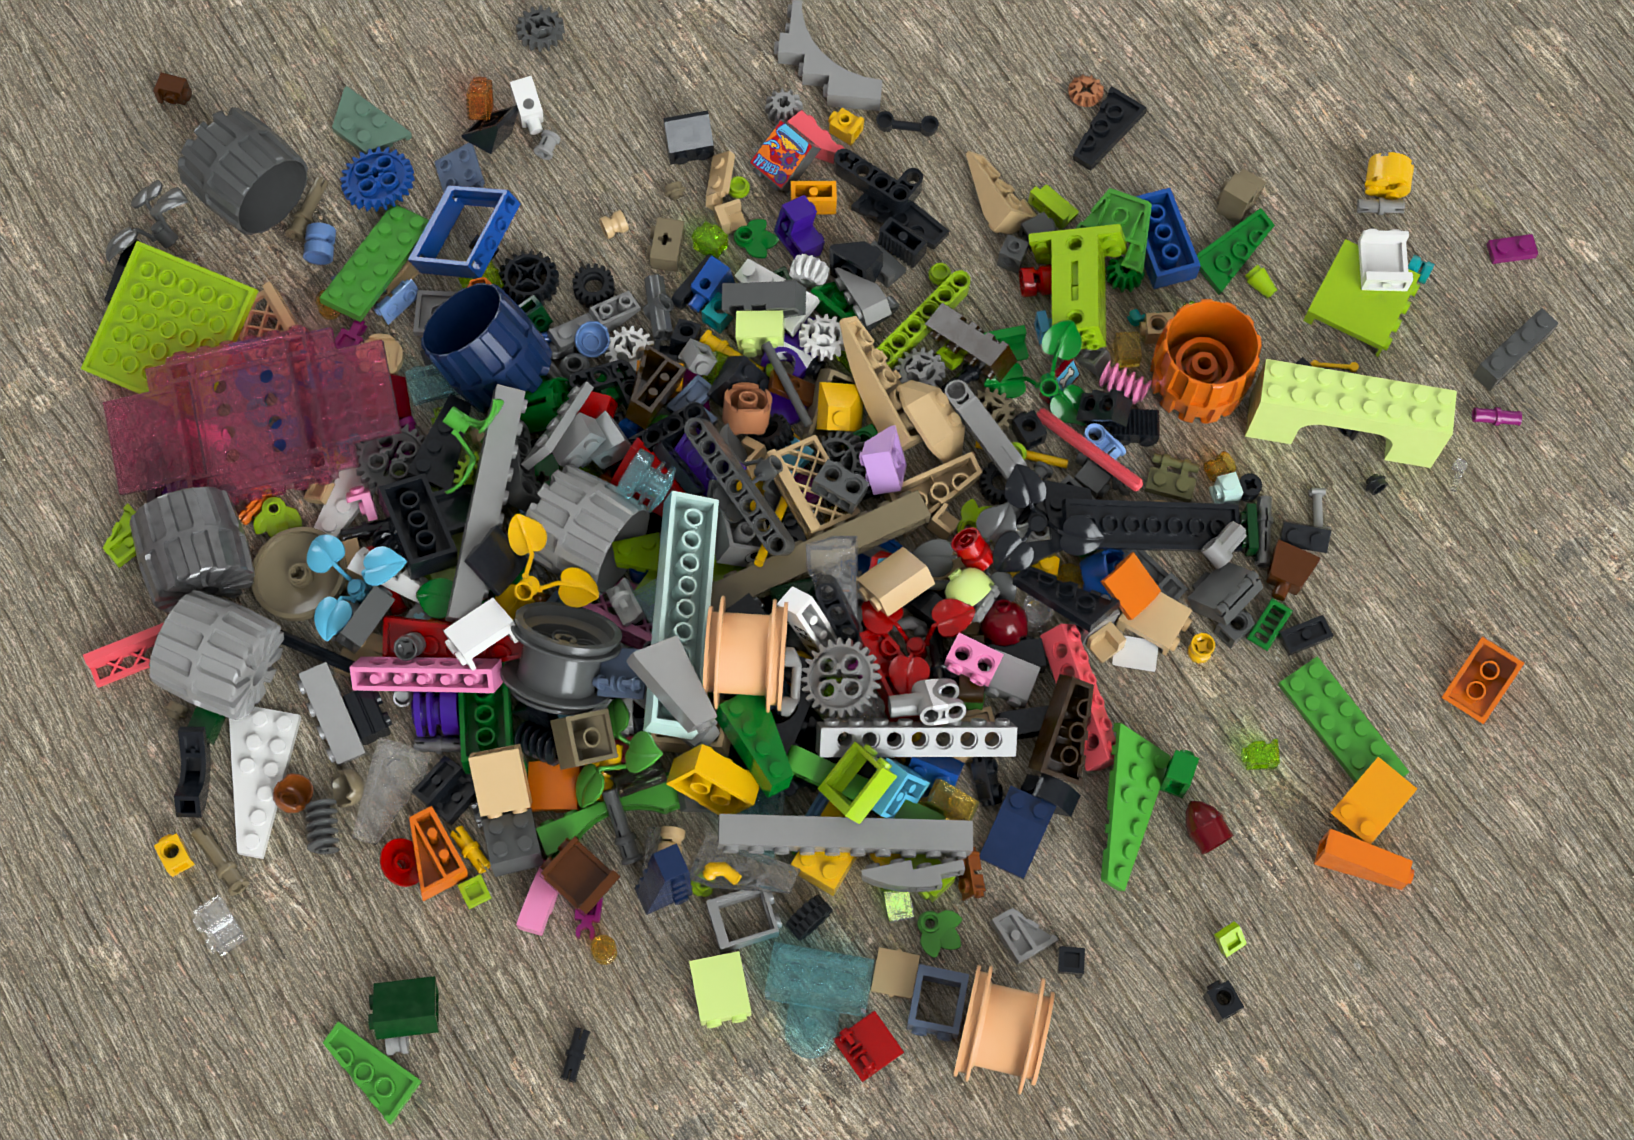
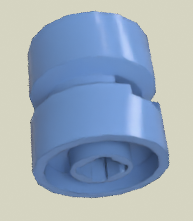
M319 222L306 226L305 241L307 242L304 244L303 251L305 261L315 265H327L333 261V245L336 238V229L333 226Z

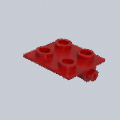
M875 1010L849 1029L846 1027L839 1032L840 1035L833 1039L862 1082L904 1053Z

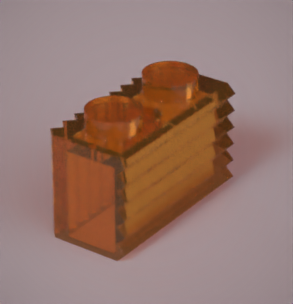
M481 76L474 77L470 81L465 95L467 97V118L469 120H488L494 106L492 80Z

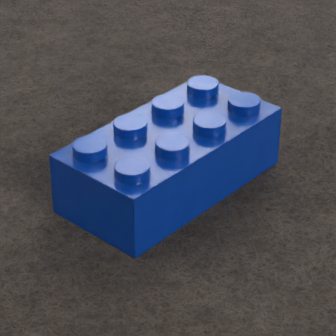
M1171 188L1135 196L1152 204L1144 262L1152 288L1157 289L1196 279L1201 265Z

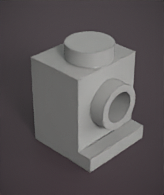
M691 338L678 356L679 359L686 362V367L691 372L699 375L708 376L717 362L709 345Z

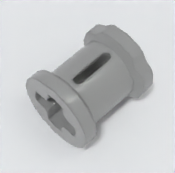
M543 130L541 133L542 138L539 144L534 147L533 152L541 159L550 160L553 157L552 152L555 146L560 143L561 138L553 131Z

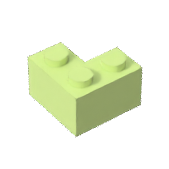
M783 310L736 311L735 337L739 353L746 357L763 355L762 345L768 341L771 342L773 348L784 346L785 319Z

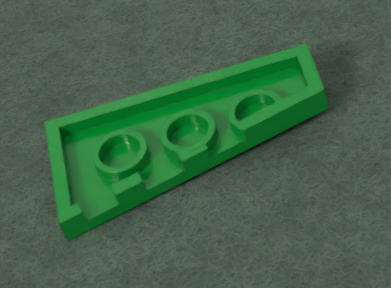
M1262 208L1196 254L1201 265L1199 271L1218 295L1225 289L1275 226Z

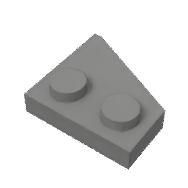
M1014 908L1007 910L990 921V924L1016 965L1050 947L1059 940L1054 934L1049 935L1039 928L1040 925L1026 919L1022 913Z

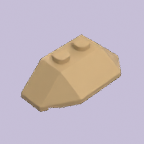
M914 380L907 381L896 387L900 394V401L904 411L928 449L937 458L942 460L943 464L961 457L965 426L939 387Z

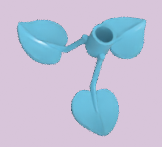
M332 535L316 537L312 541L307 553L309 568L316 573H325L333 566L349 581L347 591L350 595L340 596L338 600L329 596L318 604L314 614V621L320 636L328 642L334 635L342 631L353 616L352 606L347 601L362 603L372 590V586H378L387 582L407 563L405 558L390 548L376 547L364 558L363 564L365 569L361 571L363 580L352 579L336 563L345 555L343 543Z

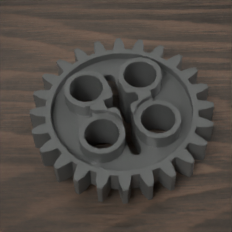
M387 422L385 429L378 424L377 432L369 429V437L362 435L363 443L356 444L358 450L354 451V458L356 459L354 460V467L357 468L356 474L357 476H362V484L368 482V489L371 490L376 486L377 494H379V486L410 478L407 476V471L425 438L424 435L417 437L418 431L416 428L409 432L408 424L403 429L400 428L399 422L395 424L394 428H391L390 423ZM399 442H402V443L400 444L399 448L397 449L396 447H397L398 443H399ZM384 443L392 444L390 447L381 446ZM406 451L414 452V454L409 456L404 455L403 453ZM374 463L383 464L378 468L372 467ZM397 471L405 472L401 476H397L394 474Z

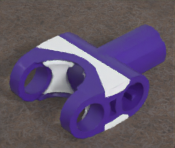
M800 327L794 337L784 332V346H778L774 350L780 361L790 362L794 366L793 376L804 379L806 377V369L812 358L811 352L805 354L804 347L799 346ZM764 352L760 366L766 370V365L771 362Z

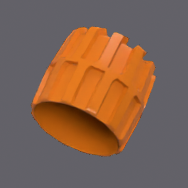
M1201 299L1200 302L1191 305L1186 304L1179 308L1174 318L1167 321L1156 343L1152 357L1150 372L1154 373L1151 388L1153 394L1160 393L1162 396L1161 407L1168 413L1173 409L1178 411V418L1189 423H1193L1195 417H1199L1201 423L1217 422L1221 415L1226 417L1232 414L1251 387L1260 361L1261 337L1257 335L1253 320L1249 315L1239 311L1235 305L1228 302L1213 301L1212 299Z

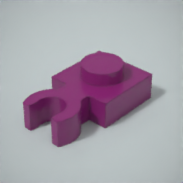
M603 897L585 917L575 910V921H581L575 932L577 939H580L581 932L587 929L590 931V940H594L595 929L593 923H600Z

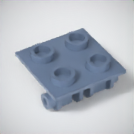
M467 143L434 162L443 193L448 185L484 188L485 181L473 144Z
M622 648L617 657L601 663L600 674L594 677L592 682L593 686L598 689L597 696L644 699L646 685L627 663L630 655L640 649Z

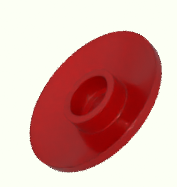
M397 838L385 844L380 853V866L384 875L398 886L410 887L417 884L419 876L413 842Z

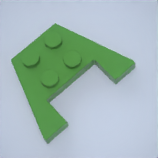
M1109 188L1091 209L1090 215L1084 222L1081 221L1076 226V229L1121 224L1126 242L1130 244L1121 265L1132 271L1143 273L1152 204L1144 199Z

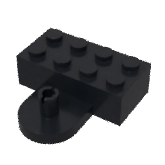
M424 473L378 487L380 505L399 552L407 560L405 566L411 580L457 566L458 553L451 535L464 532L473 485L463 484L459 489L449 494H446L445 491L452 487L433 492Z

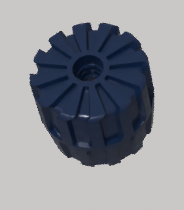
M476 283L454 293L436 309L427 321L423 337L421 338V347L425 351V355L443 379L471 406L483 414L490 408L493 391L497 384L534 393L543 382L540 376L548 374L552 363L550 359L552 357L551 348L535 324L495 284Z

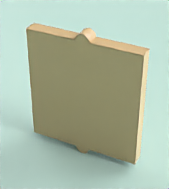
M879 947L871 991L886 994L890 998L896 996L912 1000L920 955L902 952L901 949L896 951Z

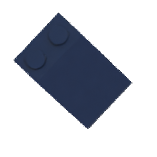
M1010 786L981 850L980 860L1024 880L1056 806Z

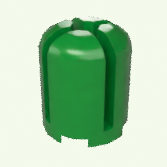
M557 377L544 381L534 393L528 390L525 391L524 398L528 400L525 414L521 413L520 419L527 425L530 434L547 430V425L558 415L557 410L565 401L569 400V397H567L569 391L565 383L568 380L566 378Z

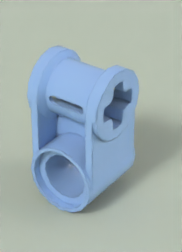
M1092 423L1085 429L1083 437L1115 460L1119 456L1126 454L1124 446L1102 425ZM1089 435H1096L1099 440H1092Z

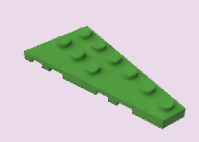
M1114 723L1113 732H1116V744L1112 745L1111 755L1115 756L1114 768L1110 771L1107 810L1110 811L1109 824H1105V833L1108 834L1107 848L1103 850L1101 881L1117 891H1125L1171 756L1122 723Z

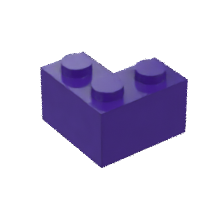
M805 195L781 206L774 228L775 234L794 259L797 255L802 254L818 257L821 255L825 244L822 234L817 232L813 226L817 213L816 208Z

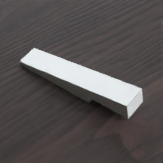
M363 546L355 554L347 569L362 576L361 571L365 569L363 561L370 550ZM406 569L403 573L399 571L394 577L381 585L419 603L416 593L429 580L424 576L411 580Z

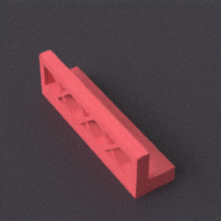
M164 623L83 654L85 663L92 672L96 686L98 688L149 668L150 659L144 657L148 648L154 646L157 635ZM128 656L137 658L134 665L130 668L120 666L123 659ZM106 665L113 667L110 676L100 679L97 671L98 668Z

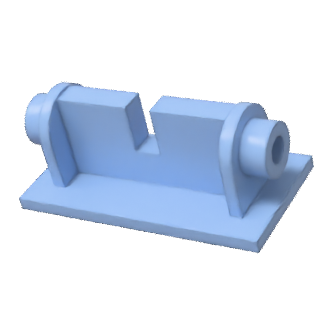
M412 279L402 280L391 291L392 297L387 295L375 305V313L378 316L382 315L388 325L417 299V291L419 289Z

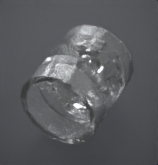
M1030 595L1026 597L1023 610L1028 619V630L1031 632L1044 631L1051 623L1054 610Z

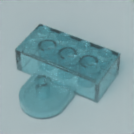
M774 942L764 999L789 1004L785 1025V1039L789 1048L794 1053L804 1058H817L826 1054L835 1042L840 1013L865 1017L875 959Z

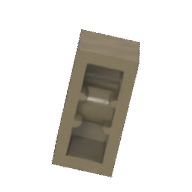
M657 217L656 226L652 225L650 239H653L652 246L648 245L646 259H650L652 269L678 272L685 235L684 221Z

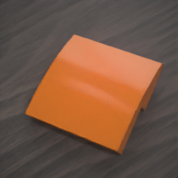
M1134 552L1114 567L1115 570L1100 581L1111 597L1120 600L1119 608L1128 620H1133L1161 592V589Z
M542 761L529 762L528 783L532 804L527 809L531 808L532 812L554 811L556 813H565L571 810L579 811V804L576 798V781L582 766L561 770L560 764L551 766Z

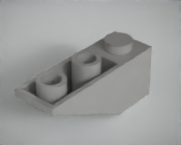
M835 268L837 288L840 292L844 290L845 293L843 294L848 305L853 304L855 315L858 319L862 318L866 326L892 314L887 297L878 284L841 268Z

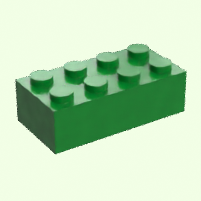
M504 682L494 693L458 692L461 763L466 774L471 773L468 759L471 753L514 745L512 697L509 688Z

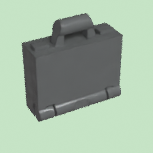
M1228 562L1222 568L1215 569L1211 574L1208 572L1203 573L1192 585L1194 591L1187 598L1193 612L1227 626L1263 589L1261 580L1257 579L1259 575L1256 571H1250Z

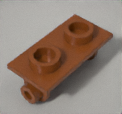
M973 847L970 856H966V859H963L965 872L964 875L958 876V888L962 894L963 901L973 896L974 898L984 897V892H986L983 874H974V871L982 870L980 854L976 851V847Z

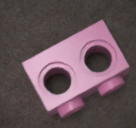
M958 633L944 665L947 666L950 672L956 675L963 674L969 677L970 681L974 684L988 687L1004 654ZM962 652L966 654L968 659L959 660L955 654ZM985 663L989 666L990 670L981 671L978 668V664Z

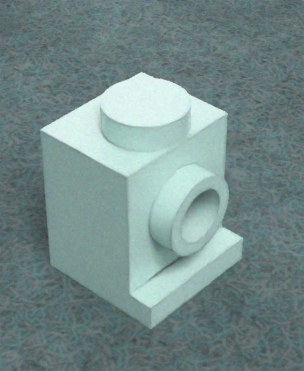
M1236 472L1218 476L1215 484L1209 487L1213 502L1217 504H1238L1243 495Z

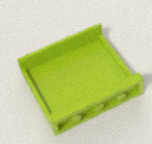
M1345 239L1303 321L1312 325L1314 319L1377 348L1378 351L1375 356L1379 357L1382 349L1387 351L1393 338L1389 337L1391 332L1396 333L1402 320L1398 319L1400 314L1405 315L1412 302L1407 300L1410 295L1415 297L1421 285L1417 283L1421 274L1408 269V272L1413 274V282L1408 291L1361 290L1359 248L1357 244Z

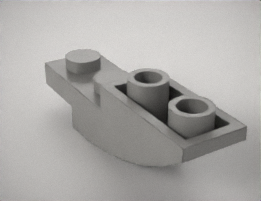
M628 290L590 307L589 313L550 329L548 336L558 351L562 352L576 346L574 342L575 333L582 324L588 321H598L608 329L609 333L638 313L641 307Z
M904 858L891 860L888 865L880 866L879 863L865 866V869L861 870V880L873 886L899 892H929L941 890L942 879L964 875L965 866L963 859L948 858L942 860V864L932 866L931 863H923L916 866L917 869L913 870L911 860L905 861Z

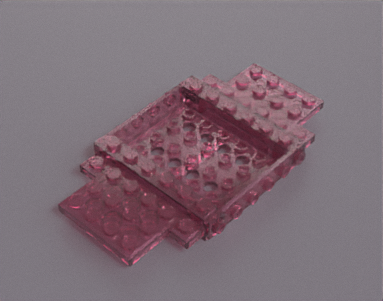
M294 325L289 327L287 331L272 330L266 332V335L261 337L251 335L243 337V341H223L219 343V346L212 348L210 346H201L196 348V351L190 353L187 351L175 352L172 357L166 358L164 365L146 368L149 392L103 402L119 494L124 496L164 486L167 487L168 493L192 487H216L219 490H225L230 495L233 504L238 505L240 504L239 501L244 499L256 501L263 499V495L266 494L278 496L285 494L286 490L293 488L296 491L310 488L309 485L311 484L328 485L333 483V479L339 478L338 471L359 467L356 443L402 433L384 341L380 339L337 349L334 332L331 327L310 331L308 328L303 327V325ZM265 370H270L273 373V378L268 383H263L260 379L261 373ZM223 380L226 383V390L218 394L214 391V385L217 381ZM275 393L277 395L275 405L267 406L265 404L267 394ZM227 403L230 405L231 411L229 415L222 417L218 413V408L221 404ZM273 416H279L282 420V424L278 429H271L269 426V420ZM231 426L235 429V435L232 439L226 440L223 438L222 432L226 427ZM278 439H283L286 442V448L282 452H276L273 448L274 442ZM235 449L239 452V459L234 463H230L227 460V453Z

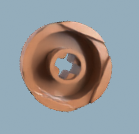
M741 382L734 384L732 389L725 391L722 413L723 423L725 425L729 423V427L734 435L764 434L770 419L772 405L770 392L767 389L764 392L755 383Z

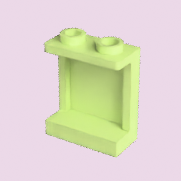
M739 951L689 961L701 1026L706 1025L707 1028H715L721 1026L723 1021L732 1020V1023H740L746 1021L748 1016H751V1007Z

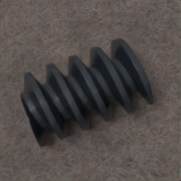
M525 721L517 727L513 739L514 745L520 744L523 753L546 762L551 766L559 764L552 731H547L545 728L532 724L529 721Z

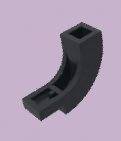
M180 727L178 738L181 771L179 784L174 794L176 817L201 818L209 792L211 771L210 743H207L205 727Z

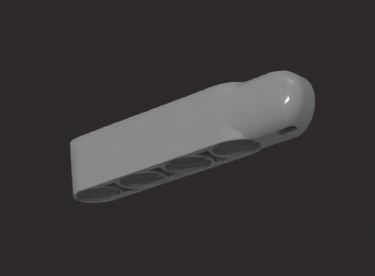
M962 380L949 382L945 388V395L948 397L949 403L1004 478L1008 480L1016 464L1027 467L1022 456L968 385Z

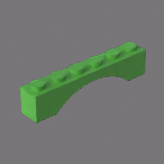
M669 772L659 775L656 778L657 780L648 784L647 782L638 783L633 787V790L628 792L619 791L618 794L624 812L644 810L665 815L680 809L677 790L666 784ZM595 801L583 810H571L565 813L563 818L558 820L549 819L542 822L540 827L536 828L547 859L550 856L554 859L560 853L557 848L567 837L572 840L576 836L580 840L590 828L609 817L605 801Z

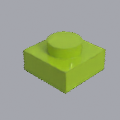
M945 344L936 352L935 356L940 354L941 361L945 363L947 368L953 371L964 362V356L959 353L954 355L945 347Z
M481 874L458 885L468 909L492 899Z
M1235 921L1214 934L1219 949L1225 957L1230 956L1247 944L1240 925Z

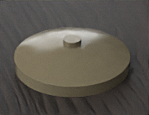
M295 527L274 535L261 547L253 561L255 577H253L251 587L259 604L271 615L286 621L309 620L314 618L315 610L324 598L329 596L336 600L339 598L345 587L346 579L333 566L325 573H316L307 564V553L312 541L320 535L328 534L311 527ZM344 555L336 563L347 573V562Z

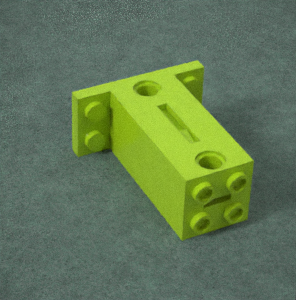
M1121 224L1029 234V244L1037 264L1047 265L1052 263V326L1060 321L1072 320L1081 335V349L1097 350L1100 347H1106L1105 257H1119L1125 255L1128 251V245Z

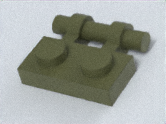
M1154 453L1152 462L1161 464L1160 469L1150 467L1144 491L1190 503L1196 479L1188 477V472L1198 474L1200 465L1192 463V460L1186 458L1184 460L1173 458L1167 453L1163 455ZM1168 466L1181 469L1180 474L1167 471Z

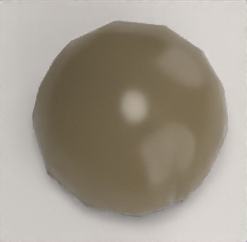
M346 768L337 771L341 775L332 780L334 800L337 801V806L344 808L356 805L361 801L364 794L365 786L362 777L354 769Z

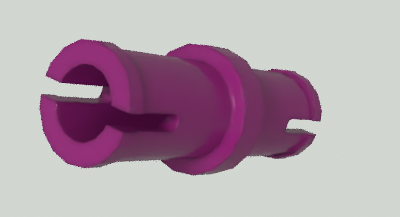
M1474 407L1472 410V422L1492 423L1493 426H1499L1500 424L1520 426L1522 412L1502 410L1500 407H1495L1494 409Z

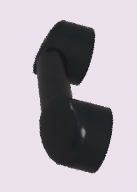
M882 111L876 117V125L883 132L897 129L921 132L924 136H932L937 132L939 126L937 118L931 115L925 116L921 123L894 120V116L888 111Z

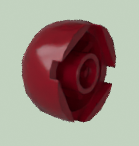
M1005 599L995 601L984 619L980 622V634H984V640L987 637L995 645L1007 646L1020 642V637L1023 635L1024 637L1027 636V615L1023 608L1013 601Z

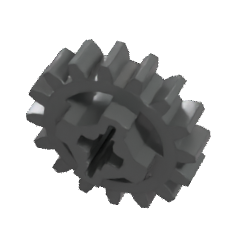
M542 5L539 6L538 10L531 7L530 13L523 11L524 18L518 17V24L516 25L518 40H522L524 47L529 44L531 51L535 47L538 48L539 52L544 47L550 51V45L557 47V40H563L562 33H565L563 18L559 17L557 11L552 13L551 7H548L546 10H543Z

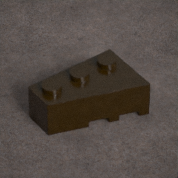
M646 344L625 417L646 429L680 386L686 368Z

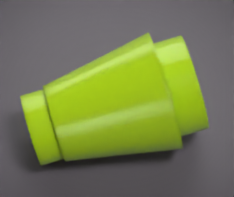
M1259 264L1244 276L1248 280L1247 283L1267 299L1278 290L1265 268H1261Z

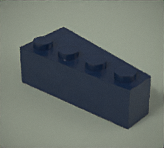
M677 843L653 853L647 864L648 868L643 871L644 876L639 878V884L634 888L646 915L673 903L675 905L682 904L689 900L688 896L692 895L690 873Z

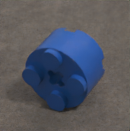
M1105 549L1081 560L1079 565L1084 581L1083 590L1090 592L1092 589L1100 592L1101 596L1106 594L1112 599L1100 581L1115 570L1114 567L1124 559L1122 555L1125 553L1122 550Z

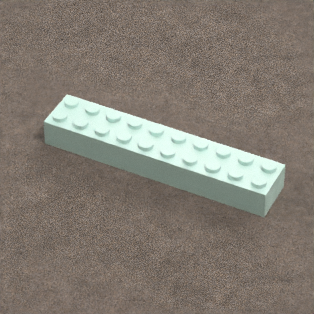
M671 491L663 505L651 645L678 635L703 686L708 609L711 606L719 500ZM647 687L643 731L692 740L698 734L697 730L687 733Z

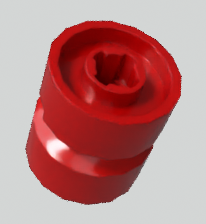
M1052 265L1039 266L1038 270H1035L1034 267L1020 268L1019 284L1023 298L1035 297L1037 293H1040L1042 296L1052 295Z
M966 528L955 535L951 542V547L961 557V561L966 568H977L984 571L993 563V551L976 528Z

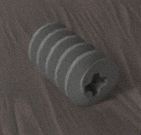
M320 799L310 802L305 806V811L308 813L305 817V820L308 822L306 830L310 832L306 836L307 841L310 842L307 845L308 851L316 854L339 852V848L332 847V844L339 842L338 838L332 837V834L338 833L339 829L331 827V825L338 823V819L331 818L330 816L338 813L337 809L330 808L331 805L337 803L336 800Z

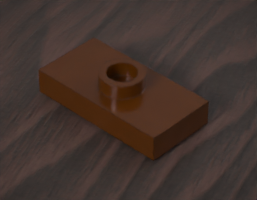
M773 369L770 373L768 391L789 399ZM787 373L803 405L809 408L813 404L815 384Z

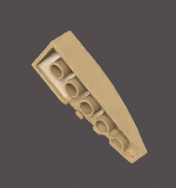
M857 316L841 319L839 323L849 366L860 397L875 429L880 433L888 427L895 425L903 451L923 442L922 437L904 411L900 401V394L896 387L902 384L899 381L901 375L897 370H891L885 362L887 359L883 351L873 346L874 339Z

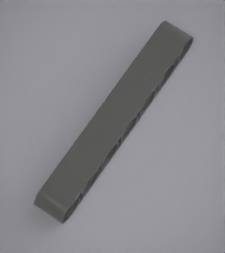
M696 417L690 418L684 426L686 436L766 550L774 556H787L791 554L795 548L792 536L709 420ZM698 424H701L702 430L698 435L696 428ZM714 443L715 451L711 454L710 445ZM727 461L729 469L725 473L723 471V465ZM739 481L742 482V490L740 492L736 489ZM752 500L756 503V508L753 512L750 509ZM766 519L770 523L767 531H765L763 526ZM779 539H782L784 544L781 551L777 547Z

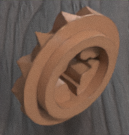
M1082 74L1078 78L1074 77L1068 88L1070 99L1082 107H1092L1098 104L1104 93V86L1101 85L1100 79L1096 80L1092 75L1084 76ZM1083 86L1084 88L1091 87L1090 93L1088 91L1082 92Z

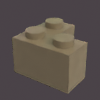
M1243 168L1239 174L1235 173L1230 180L1226 179L1220 188L1221 193L1216 200L1219 203L1216 212L1238 225L1262 194L1266 181Z

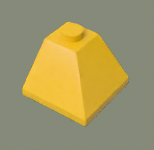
M819 382L816 429L854 432L861 429L863 401L856 384Z

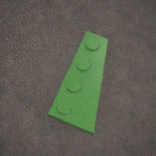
M338 1021L323 1041V1044L353 1078L352 1080L357 1086L362 1089L371 1103L380 1111L384 1119L392 1125L422 1080Z

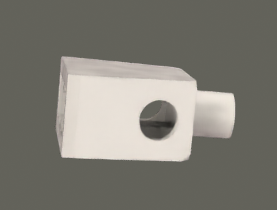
M532 76L510 82L512 101L514 106L517 105L518 107L517 115L522 128L528 127L531 135L541 133L543 131L541 123L544 122L543 110Z

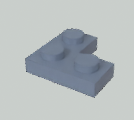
M698 374L667 405V410L672 414L692 402L701 403L703 406L710 399L707 393L712 385ZM704 408L710 417V422L715 426L718 418Z

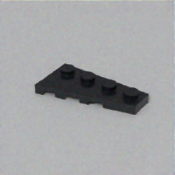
M451 394L407 471V476L409 477L425 473L430 486L438 490L452 487L455 477L454 470H457L462 449L459 440L451 434L453 429L443 423V420L453 406L470 416L471 404ZM460 431L459 434L464 439L465 433Z

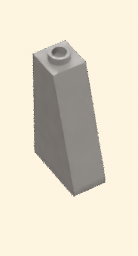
M678 635L637 650L627 659L630 668L687 733L695 730L701 733L712 727L711 723L716 719L717 714Z

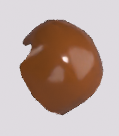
M287 774L283 780L276 784L272 794L273 801L279 809L286 813H299L311 802L314 787L310 780L302 774Z

